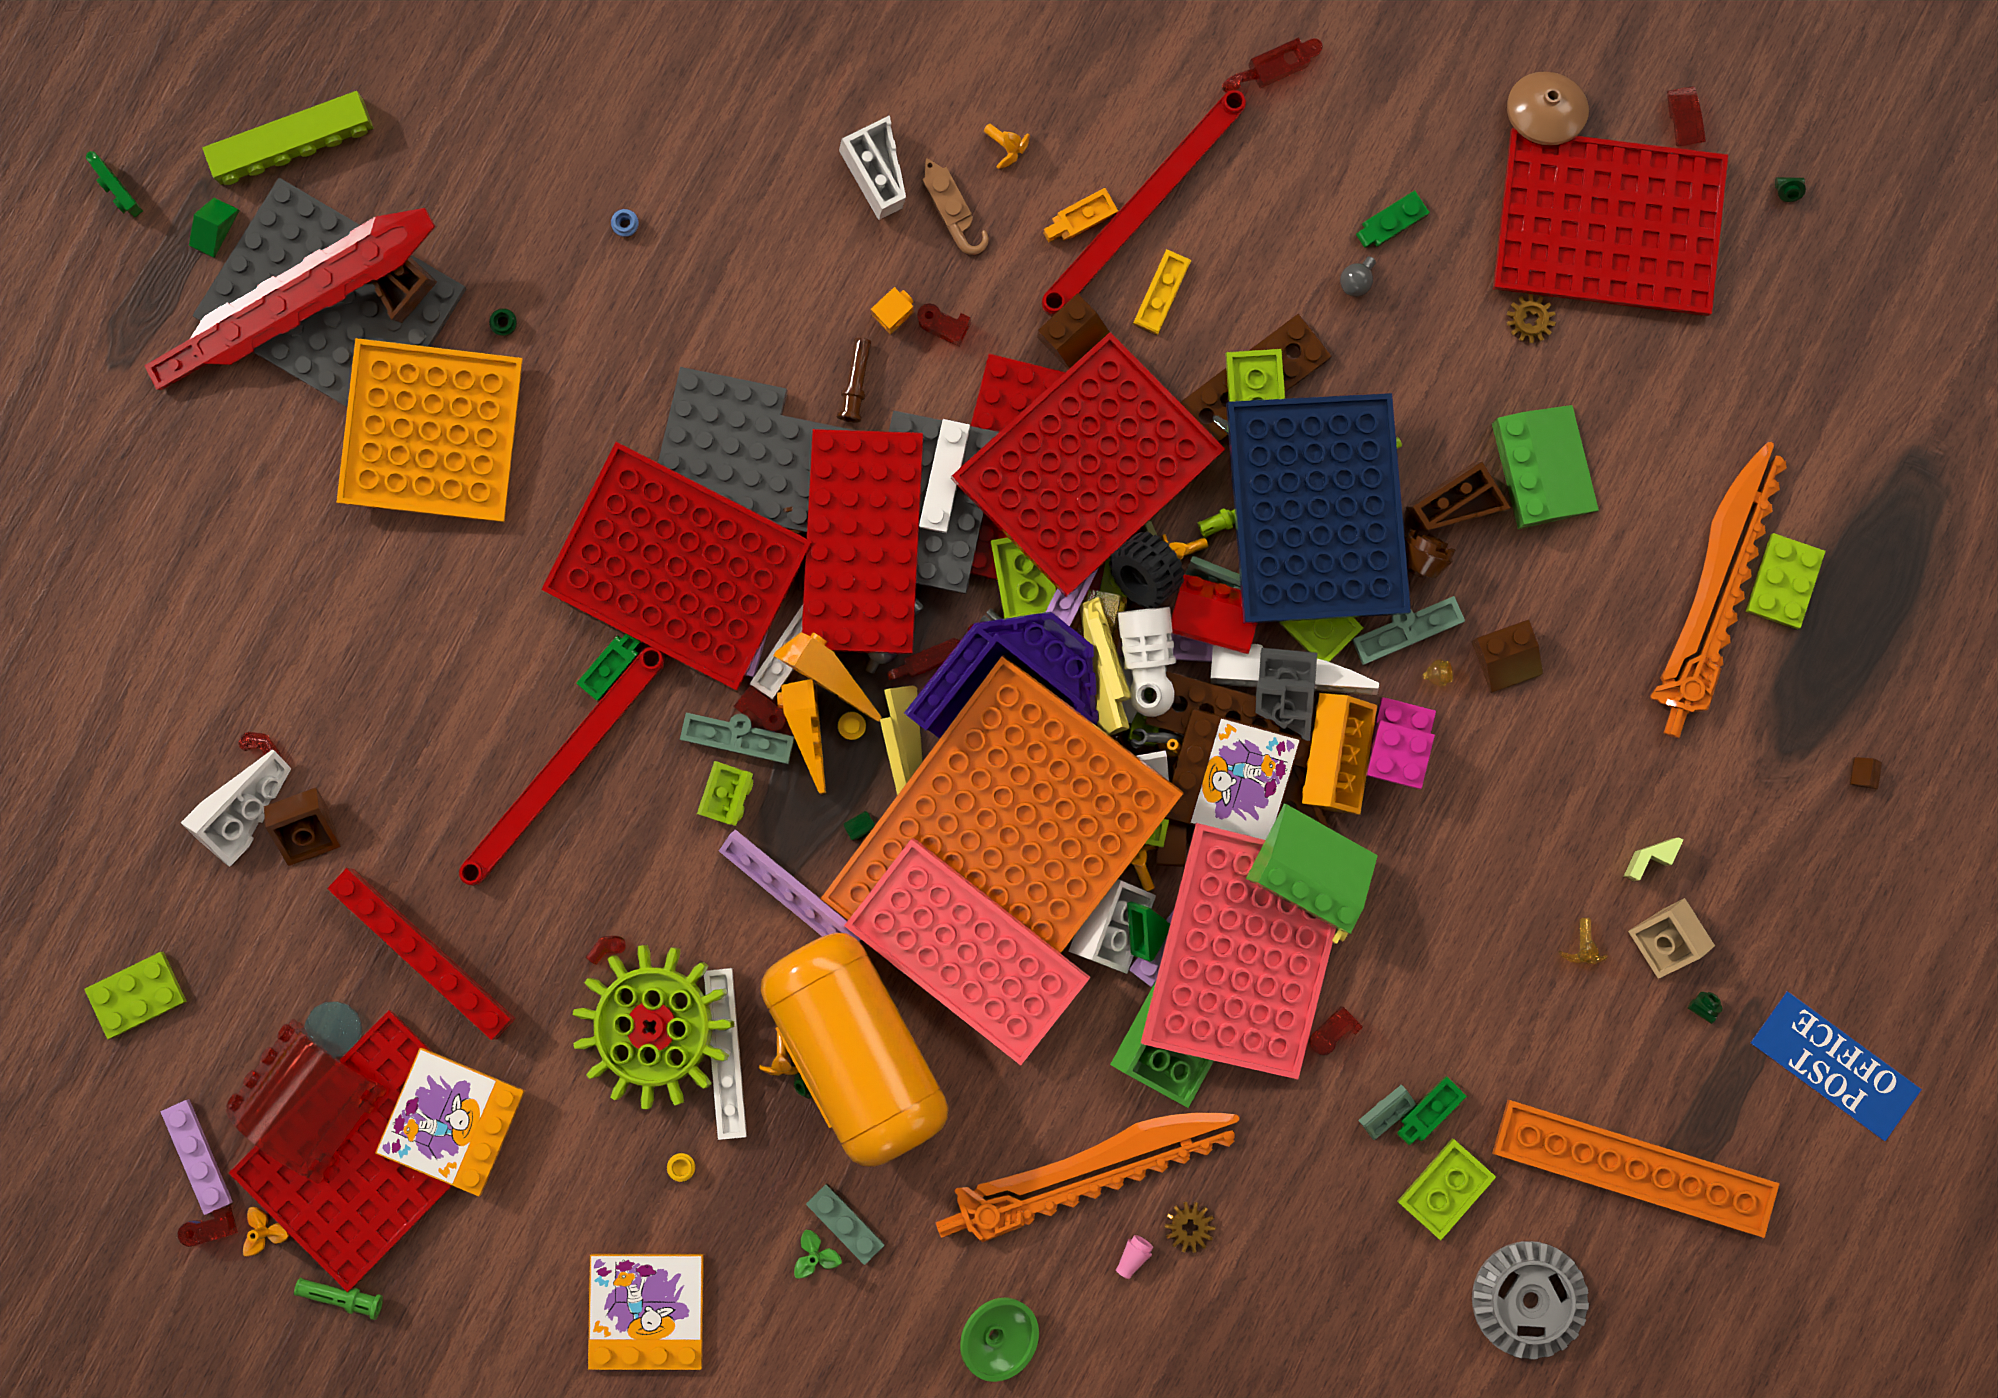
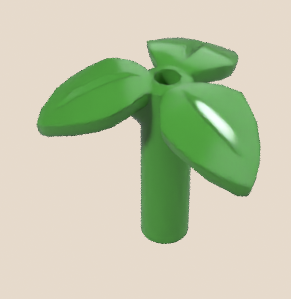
M805 1230L801 1236V1247L810 1254L797 1260L794 1269V1275L797 1279L812 1275L818 1262L824 1269H833L842 1263L836 1251L830 1248L821 1252L818 1251L821 1239L811 1230Z

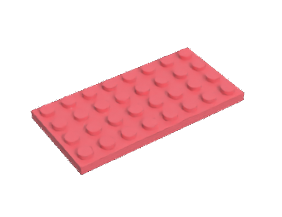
M914 838L908 842L844 925L1019 1065H1022L1090 979V976Z

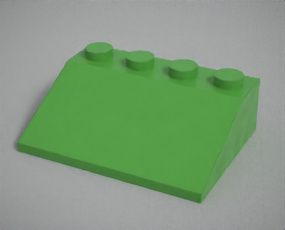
M1572 405L1521 412L1499 417L1492 423L1518 529L1599 511Z
M1284 804L1246 879L1330 926L1351 934L1364 908L1378 855L1289 805Z
M1155 982L1110 1065L1189 1108L1214 1060L1147 1046L1141 1043Z

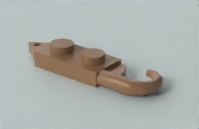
M926 158L925 178L922 179V182L947 229H949L954 241L962 252L968 255L981 253L988 245L989 237L985 230L982 231V242L979 245L971 246L967 242L963 232L970 227L972 214L947 167L942 168Z

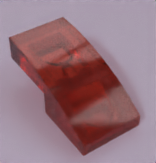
M1695 86L1667 91L1669 116L1673 119L1676 146L1682 147L1706 142L1702 113Z

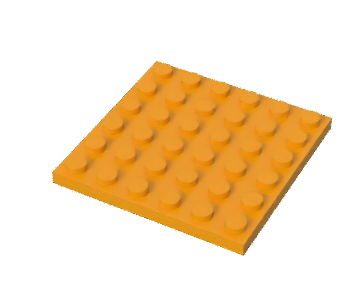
M355 338L336 503L505 522L523 359Z

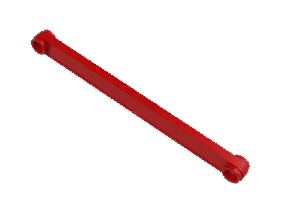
M1238 90L1228 91L1050 287L1042 298V308L1046 314L1054 316L1077 293L1080 294L1238 119L1246 106V99L1242 92ZM1235 99L1240 103V107L1231 108L1228 106L1227 101ZM1050 298H1057L1061 301V306L1055 309L1050 308L1046 302Z
M647 647L637 656L461 865L459 876L463 883L475 886L488 876L665 664L663 652L653 647ZM657 653L659 655V662L655 666H647L645 662L647 655ZM475 865L478 868L479 874L475 880L470 881L466 876V871L470 866Z

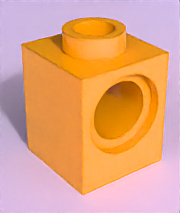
M894 287L871 308V315L891 335L914 313L912 305L914 301L904 290L899 292Z

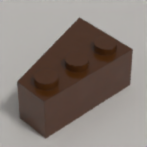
M409 257L403 266L377 281L372 280V283L376 288L377 295L381 297L391 320L403 323L435 286L437 281L416 261Z
M1475 462L1406 506V509L1419 530H1429L1511 509L1483 462Z

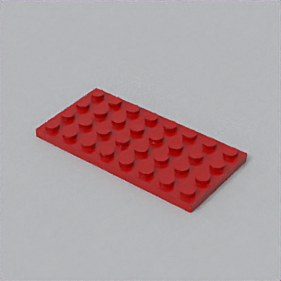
M813 429L807 539L812 541V544L806 553L802 633L811 636L812 633L819 635L827 641L825 646L832 651L913 654L923 433Z

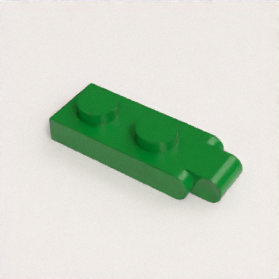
M88 152L86 159L100 176L96 181L107 193L110 190L116 197L113 202L123 214L128 211L133 217H137L142 213L141 207L104 161L95 152Z
M1414 190L1363 222L1362 226L1364 229L1356 233V236L1364 248L1373 243L1378 247L1428 216L1430 212Z
M625 634L622 638L616 636L576 684L599 702L637 658L639 652L636 649L642 641L628 634Z
M1445 1076L1401 1120L1404 1126L1400 1128L1397 1134L1408 1145H1411L1417 1138L1420 1142L1423 1141L1467 1096Z

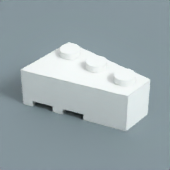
M889 115L842 138L839 152L878 220L902 209L906 199Z

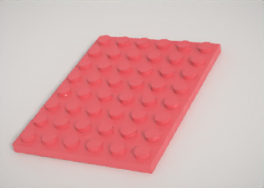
M1196 823L1141 1043L1147 1046L1299 1079L1336 928L1246 879L1265 840Z

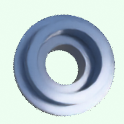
M622 209L612 216L611 226L617 235L628 237L637 231L639 221L634 212ZM623 220L630 221L628 227L623 228L620 226Z

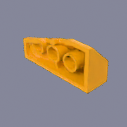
M801 632L774 653V657L800 674L817 681L816 684L833 694H837L838 698L878 722L881 719V715L835 653L825 646L827 641L819 635L812 633L811 636H808Z
M813 679L781 685L782 692H777L778 709H783L784 715L819 794H826L816 684Z

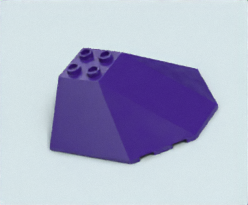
M1053 612L974 623L904 712L914 722L925 730H929L940 739L1001 656L1004 655L1096 725L1098 722V711L1095 704L1097 692L1095 672H1093V645Z

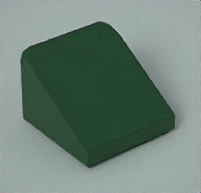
M867 811L844 823V828L850 839L854 842L869 834L875 826Z

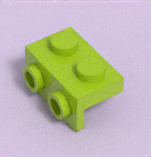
M714 761L697 814L736 826L744 814L743 803L745 797L751 792L753 787V773Z

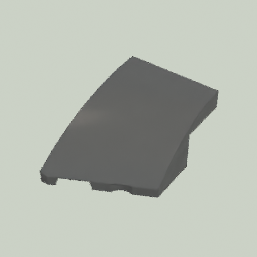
M1261 648L1255 713L1275 721L1277 725L1284 729L1287 727L1302 736V739L1310 741L1318 653Z

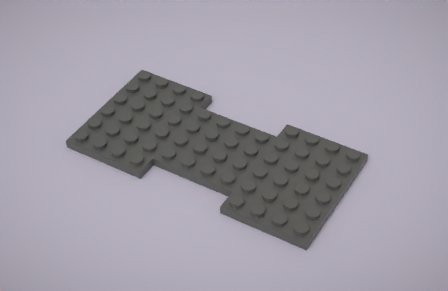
M680 367L658 463L785 528L807 533L813 429H851L783 416L788 392L787 388ZM893 410L889 432L924 434L920 502L921 519L943 420ZM970 426L962 466L999 432ZM958 486L947 533L919 528L916 584L966 594L984 512ZM793 506L791 512L784 513V508Z

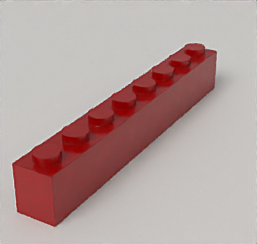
M345 868L327 888L490 1040L498 1039L516 1019L354 869Z

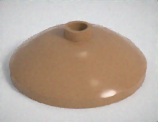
M1536 72L1523 77L1513 86L1507 100V113L1513 127L1526 139L1542 145H1559L1574 139L1580 134L1588 119L1589 105L1582 89L1570 78L1554 72Z

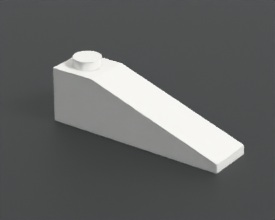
M271 750L200 802L181 824L230 867L252 843L254 839L252 837L258 823H262L265 818L264 806L269 805L271 799L276 798L291 768L274 750Z

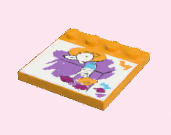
M420 1048L375 1153L476 1196H481L525 1090L430 1050Z
M590 1254L588 1370H701L703 1360L704 1254Z

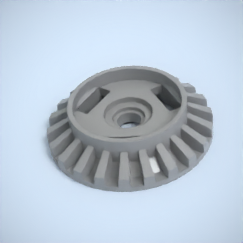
M1521 1241L1506 1245L1494 1252L1483 1263L1475 1278L1472 1290V1307L1476 1322L1487 1339L1505 1353L1529 1359L1552 1356L1554 1353L1567 1348V1345L1577 1338L1578 1332L1585 1324L1589 1303L1587 1298L1588 1289L1585 1285L1584 1277L1574 1261L1553 1246L1535 1241ZM1511 1272H1515L1518 1276L1502 1299L1498 1296L1499 1289ZM1555 1273L1559 1276L1567 1294V1299L1561 1302L1548 1278ZM1529 1292H1534L1538 1296V1303L1533 1308H1527L1523 1303L1525 1294ZM1517 1327H1545L1544 1335L1539 1337L1517 1335Z

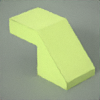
M1679 837L1672 838L1635 851L1624 877L1632 881H1640L1650 859L1664 866L1672 865L1683 839Z

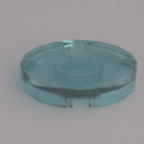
M338 1001L325 1002L315 1007L310 1012L311 1014L308 1016V1019H306L304 1025L305 1039L312 1050L325 1057L345 1055L359 1041L362 1033L361 1020L357 1012L349 1005Z

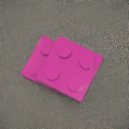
M1382 697L1374 724L1370 749L1371 756L1366 776L1419 790L1422 789L1435 736L1431 734L1436 711Z

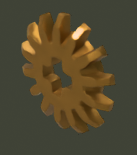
M1529 294L1527 302L1521 296L1519 297V306L1514 302L1511 304L1515 312H1507L1508 316L1514 318L1513 321L1507 322V326H1516L1511 334L1514 335L1520 331V341L1524 340L1525 335H1528L1530 343H1534V336L1543 341L1542 332L1548 335L1552 333L1547 329V326H1555L1556 322L1549 321V317L1555 316V311L1547 312L1546 309L1551 304L1548 302L1543 306L1541 304L1543 297L1541 296L1537 302L1533 301V294ZM1527 312L1538 316L1535 326H1532L1530 323H1524Z
M1183 1202L1184 1210L1181 1211L1176 1205L1174 1207L1177 1212L1176 1216L1169 1213L1167 1215L1173 1221L1172 1224H1165V1228L1172 1229V1233L1166 1235L1167 1239L1176 1238V1241L1172 1244L1174 1248L1181 1243L1183 1244L1182 1252H1186L1187 1246H1191L1192 1253L1197 1252L1196 1244H1200L1203 1249L1207 1247L1203 1242L1204 1238L1212 1241L1213 1237L1208 1235L1207 1232L1215 1230V1226H1208V1222L1214 1218L1212 1215L1205 1218L1204 1214L1208 1209L1204 1207L1201 1211H1198L1197 1202H1194L1193 1209H1189L1188 1202ZM1188 1219H1192L1193 1224L1198 1225V1230H1194L1191 1236L1187 1235L1186 1230H1182V1225L1187 1224Z

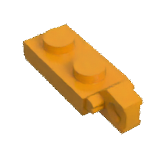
M1103 188L1058 212L1057 216L1052 218L1054 224L1045 228L1043 234L1048 243L1062 236L1063 240L1071 239L1115 216L1118 213V209L1106 188Z

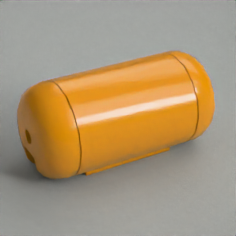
M834 932L804 945L768 968L762 978L761 993L769 1012L778 1026L775 1029L828 1127L833 1128L840 1143H842L843 1149L852 1161L861 1166L876 1167L910 1151L942 1130L948 1118V1104L869 956H867L868 954L864 947L853 936L847 933Z

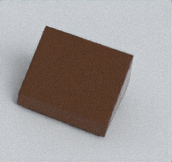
M1854 757L1850 785L1878 789L1882 762L1874 758Z

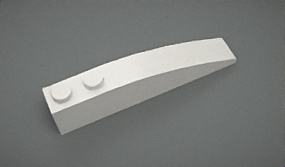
M1251 644L1249 654L1213 645L1211 684L1257 687L1260 653L1263 646ZM1317 659L1315 691L1378 694V682L1347 668Z

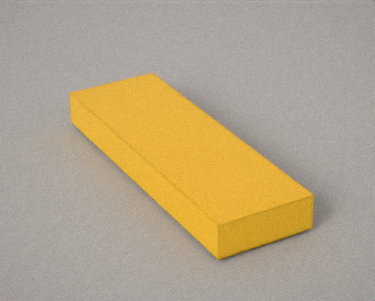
M1166 249L1133 325L1155 335L1159 334L1191 263L1190 259Z

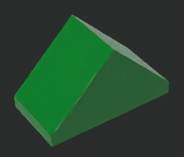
M216 198L211 199L193 216L189 246L215 258L240 210Z
M1130 901L1127 903L1131 955L1150 962L1155 959L1168 935L1170 923L1151 908Z

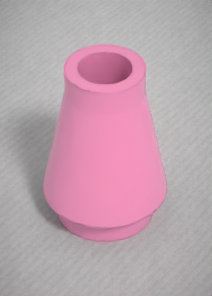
M1138 1235L1128 1239L1116 1271L1121 1276L1130 1279L1152 1256L1153 1246Z

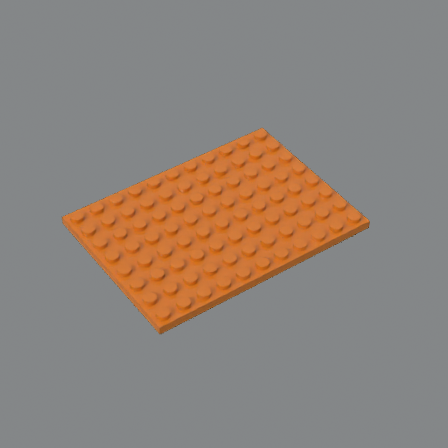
M1003 655L821 897V900L849 920L908 842L914 838L1061 953L1184 792Z

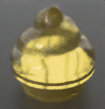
M1434 660L1423 674V677L1439 687L1446 686L1447 683L1453 681V670L1450 661Z

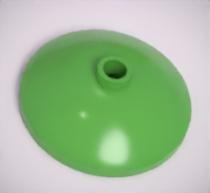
M997 1298L986 1302L970 1316L963 1329L960 1351L964 1364L975 1376L985 1381L997 1382L1015 1376L1026 1367L1036 1351L1039 1339L1037 1319L1030 1308L1019 1300Z

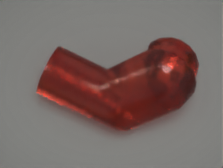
M246 732L241 735L238 741L239 747L244 751L260 749L266 755L271 750H274L278 755L281 754L268 735L264 733Z
M617 935L602 936L597 940L585 958L597 965L604 954L623 953L626 949L625 941Z

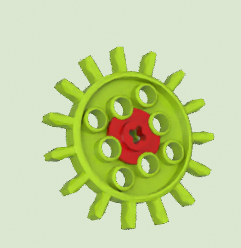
M648 945L638 946L637 955L640 968L627 972L623 962L617 955L608 958L609 965L618 978L608 988L597 979L587 978L585 984L590 990L599 994L601 999L596 1011L588 1008H579L573 1010V1015L580 1019L593 1020L594 1036L582 1038L573 1044L574 1049H588L592 1046H597L603 1059L586 1074L589 1079L601 1076L608 1068L620 1077L613 1088L610 1098L613 1100L621 1099L629 1083L641 1085V1108L650 1109L654 1101V1087L665 1084L668 1087L673 1104L684 1103L683 1093L678 1080L688 1074L697 1085L703 1089L708 1088L712 1083L707 1075L698 1068L704 1056H710L718 1061H726L729 1057V1054L724 1050L710 1045L712 1030H727L735 1026L732 1020H712L709 1004L721 1000L728 993L726 988L713 990L704 996L696 983L708 968L705 962H700L696 965L688 977L676 971L680 958V948H670L665 966L661 968L651 966ZM626 988L630 989L633 993V1000L630 1004H626L622 1000V992ZM652 991H656L660 995V1003L656 1007L649 1002V994ZM679 993H684L688 999V1003L683 1009L679 1008L676 1004V997ZM624 1016L631 1022V1028L628 1032L622 1031L619 1026V1022ZM655 1021L657 1023L654 1027L656 1031L651 1032L652 1024L650 1022ZM677 1021H681L686 1028L682 1037L674 1033V1025ZM620 1045L626 1046L629 1051L626 1060H621L617 1055ZM648 1047L653 1048L656 1052V1058L652 1063L648 1062L644 1057V1052ZM675 1049L680 1050L683 1054V1061L680 1065H676L671 1058L672 1052Z

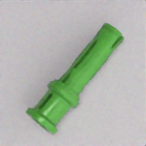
M303 1278L298 1279L294 1289L295 1296L343 1307L349 1314L356 1312L368 1315L372 1320L377 1319L383 1302V1296L380 1294L376 1296L364 1294L357 1288L347 1292L340 1288Z

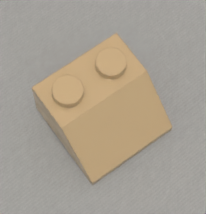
M1685 898L1662 909L1628 931L1658 979L1702 958L1715 946Z

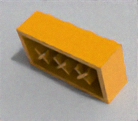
M1319 693L1314 730L1311 734L1310 756L1307 760L1306 781L1302 791L1303 804L1332 812L1360 815L1377 705L1348 695Z

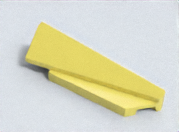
M1100 597L1081 603L1079 608L1084 638L1094 648V657L1092 659L1093 672H1095L1097 695H1095V704L1098 711L1097 724L1101 730L1111 736L1130 729L1122 702L1131 699V695Z
M916 686L884 690L891 717L880 719L897 795L922 763L920 725L904 714L918 696Z

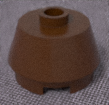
M1411 528L1407 537H1404L1408 571L1421 578L1424 575L1430 578H1437L1453 562L1452 557L1456 550L1453 548L1448 549V543L1431 534L1421 537L1417 535L1419 532L1417 529Z

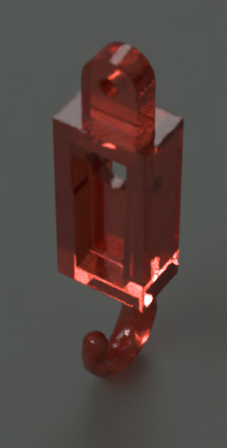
M1298 37L1250 60L1248 64L1250 70L1229 77L1222 84V90L1225 93L1237 90L1241 87V83L1256 80L1261 89L1309 66L1311 58L1320 54L1323 48L1322 42L1319 39L1313 38L1302 43ZM1294 51L1298 61L1293 64L1286 63L1284 54Z
M954 637L905 658L904 665L887 672L890 681L906 674H910L911 678L941 666L959 644L960 640Z

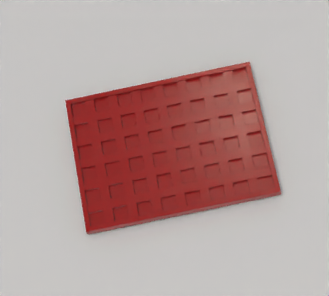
M1512 128L1509 138L1493 289L1710 316L1713 308L1728 154L1576 136L1574 139L1559 145H1542L1526 139L1515 128Z
M388 1010L229 1172L347 1292L453 1186L375 1153L419 1049L425 1048L432 1051L392 1010Z

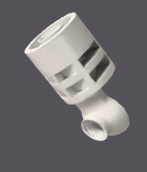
M1170 607L1119 612V630L1123 644L1121 649L1122 653H1124L1123 667L1124 669H1132L1133 682L1129 689L1131 705L1144 716L1156 717L1162 715L1170 709L1174 701L1173 685L1166 677L1165 665L1176 663V659L1173 656L1174 641L1171 638L1172 622ZM1147 687L1153 688L1157 693V698L1154 702L1148 701L1144 696V691Z

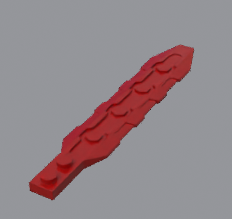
M421 208L375 216L351 230L348 236L324 250L319 249L305 257L303 262L277 277L272 276L257 285V289L233 303H226L205 315L189 340L144 365L155 388L163 390L206 364L232 365L254 352V348L280 333L285 334L299 326L301 321L327 306H334L346 299L348 294L372 280L377 281L403 266L435 228L427 209Z

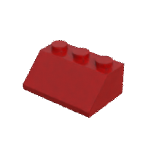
M1184 574V583L1178 589L1171 616L1172 633L1249 654L1257 623H1243L1241 590L1229 587L1226 584H1218L1197 576Z

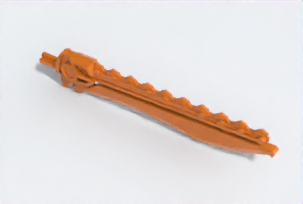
M1772 442L1766 443L1741 470L1729 487L1711 522L1707 553L1694 602L1672 655L1660 677L1663 685L1657 686L1650 695L1651 700H1657L1660 704L1671 708L1664 734H1667V736L1680 738L1687 714L1707 711L1709 709L1722 669L1720 667L1724 665L1723 657L1718 652L1731 643L1730 635L1727 634L1726 628L1738 621L1737 613L1734 612L1733 606L1745 599L1744 591L1741 590L1740 584L1752 577L1751 569L1746 565L1759 555L1758 547L1754 545V541L1766 534L1765 525L1763 526L1761 519L1773 512L1772 504L1768 501V497L1780 490L1779 482L1774 478L1787 468L1786 460L1784 461L1781 456L1776 455L1771 462L1761 492L1757 491L1774 448V443ZM1752 503H1755L1756 506L1699 656L1684 664L1677 681H1675L1674 678L1677 677L1684 659L1697 652Z
M1186 1113L1149 1119L1135 1123L1096 1146L1064 1160L1019 1174L980 1183L974 1191L969 1187L956 1188L954 1191L958 1195L957 1202L961 1212L935 1222L940 1237L943 1238L968 1228V1231L973 1232L981 1242H985L1021 1228L1024 1224L1030 1225L1035 1220L1036 1212L1052 1216L1057 1211L1056 1208L1059 1203L1074 1208L1079 1203L1080 1195L1096 1199L1101 1194L1103 1186L1119 1190L1124 1185V1178L1127 1177L1141 1181L1146 1176V1169L1163 1173L1168 1168L1169 1160L1185 1164L1190 1159V1152L1192 1151L1208 1155L1213 1150L1211 1149L1212 1143L1229 1147L1234 1142L1235 1134L1233 1130L1224 1131L1193 1143L1191 1138L1239 1121V1116L1226 1113ZM1177 1142L1181 1144V1147L1024 1200L1009 1194L986 1200L983 1198L985 1195L989 1196L1007 1190L1023 1195Z

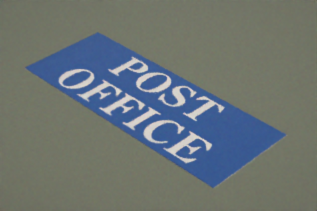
M1788 991L1751 1041V1044L1884 1141L1887 1140L1922 1090Z

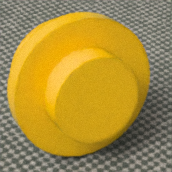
M848 712L839 719L838 729L844 738L855 740L864 734L866 723L860 714Z
M675 1154L668 1161L667 1172L675 1181H687L695 1172V1162L688 1154Z

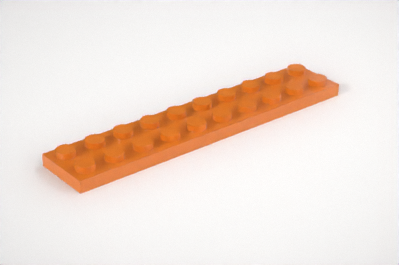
M1507 1100L1492 1154L1763 1238H1765L1780 1184L1511 1100Z

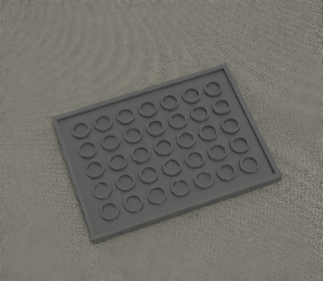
M278 178L192 316L202 321L205 315L226 303H233L257 289V285L272 276L277 277L303 262V259L319 249L324 250L348 236L351 230L360 225L283 179ZM411 255L410 257L429 273L437 283L403 323L391 320L381 297L377 295L372 281L348 294L346 299L332 307L327 306L301 321L300 325L285 334L280 333L254 348V353L347 407L355 338L431 347L467 288Z

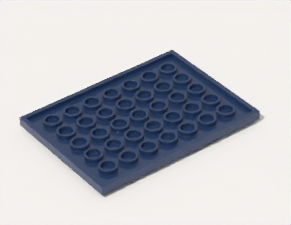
M1392 393L1227 402L1243 623L1411 613Z

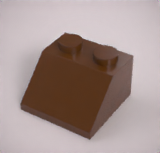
M1077 293L1038 330L1037 338L1069 370L1110 331L1093 308Z
M1529 619L1471 641L1490 693L1543 674L1539 644Z
M317 787L264 806L265 828L288 866L341 847L330 812Z

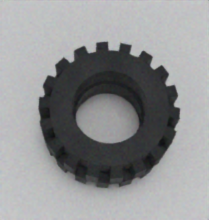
M1149 532L1135 534L1110 557L1109 566L1112 569L1110 572L1115 579L1116 585L1119 586L1121 592L1129 600L1136 602L1141 607L1145 606L1149 609L1158 607L1184 583V569L1181 567L1182 563L1176 556L1175 551L1169 547L1167 542L1162 541L1159 536H1153Z

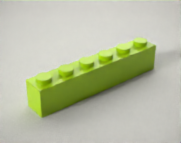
M354 91L202 147L213 178L220 185H231L238 182L239 178L243 176L259 175L265 171V168L270 166H283L288 164L292 158L300 155L306 157L316 153V150L319 148L337 146L346 138L362 137L368 133V130L374 129L363 98L358 91Z

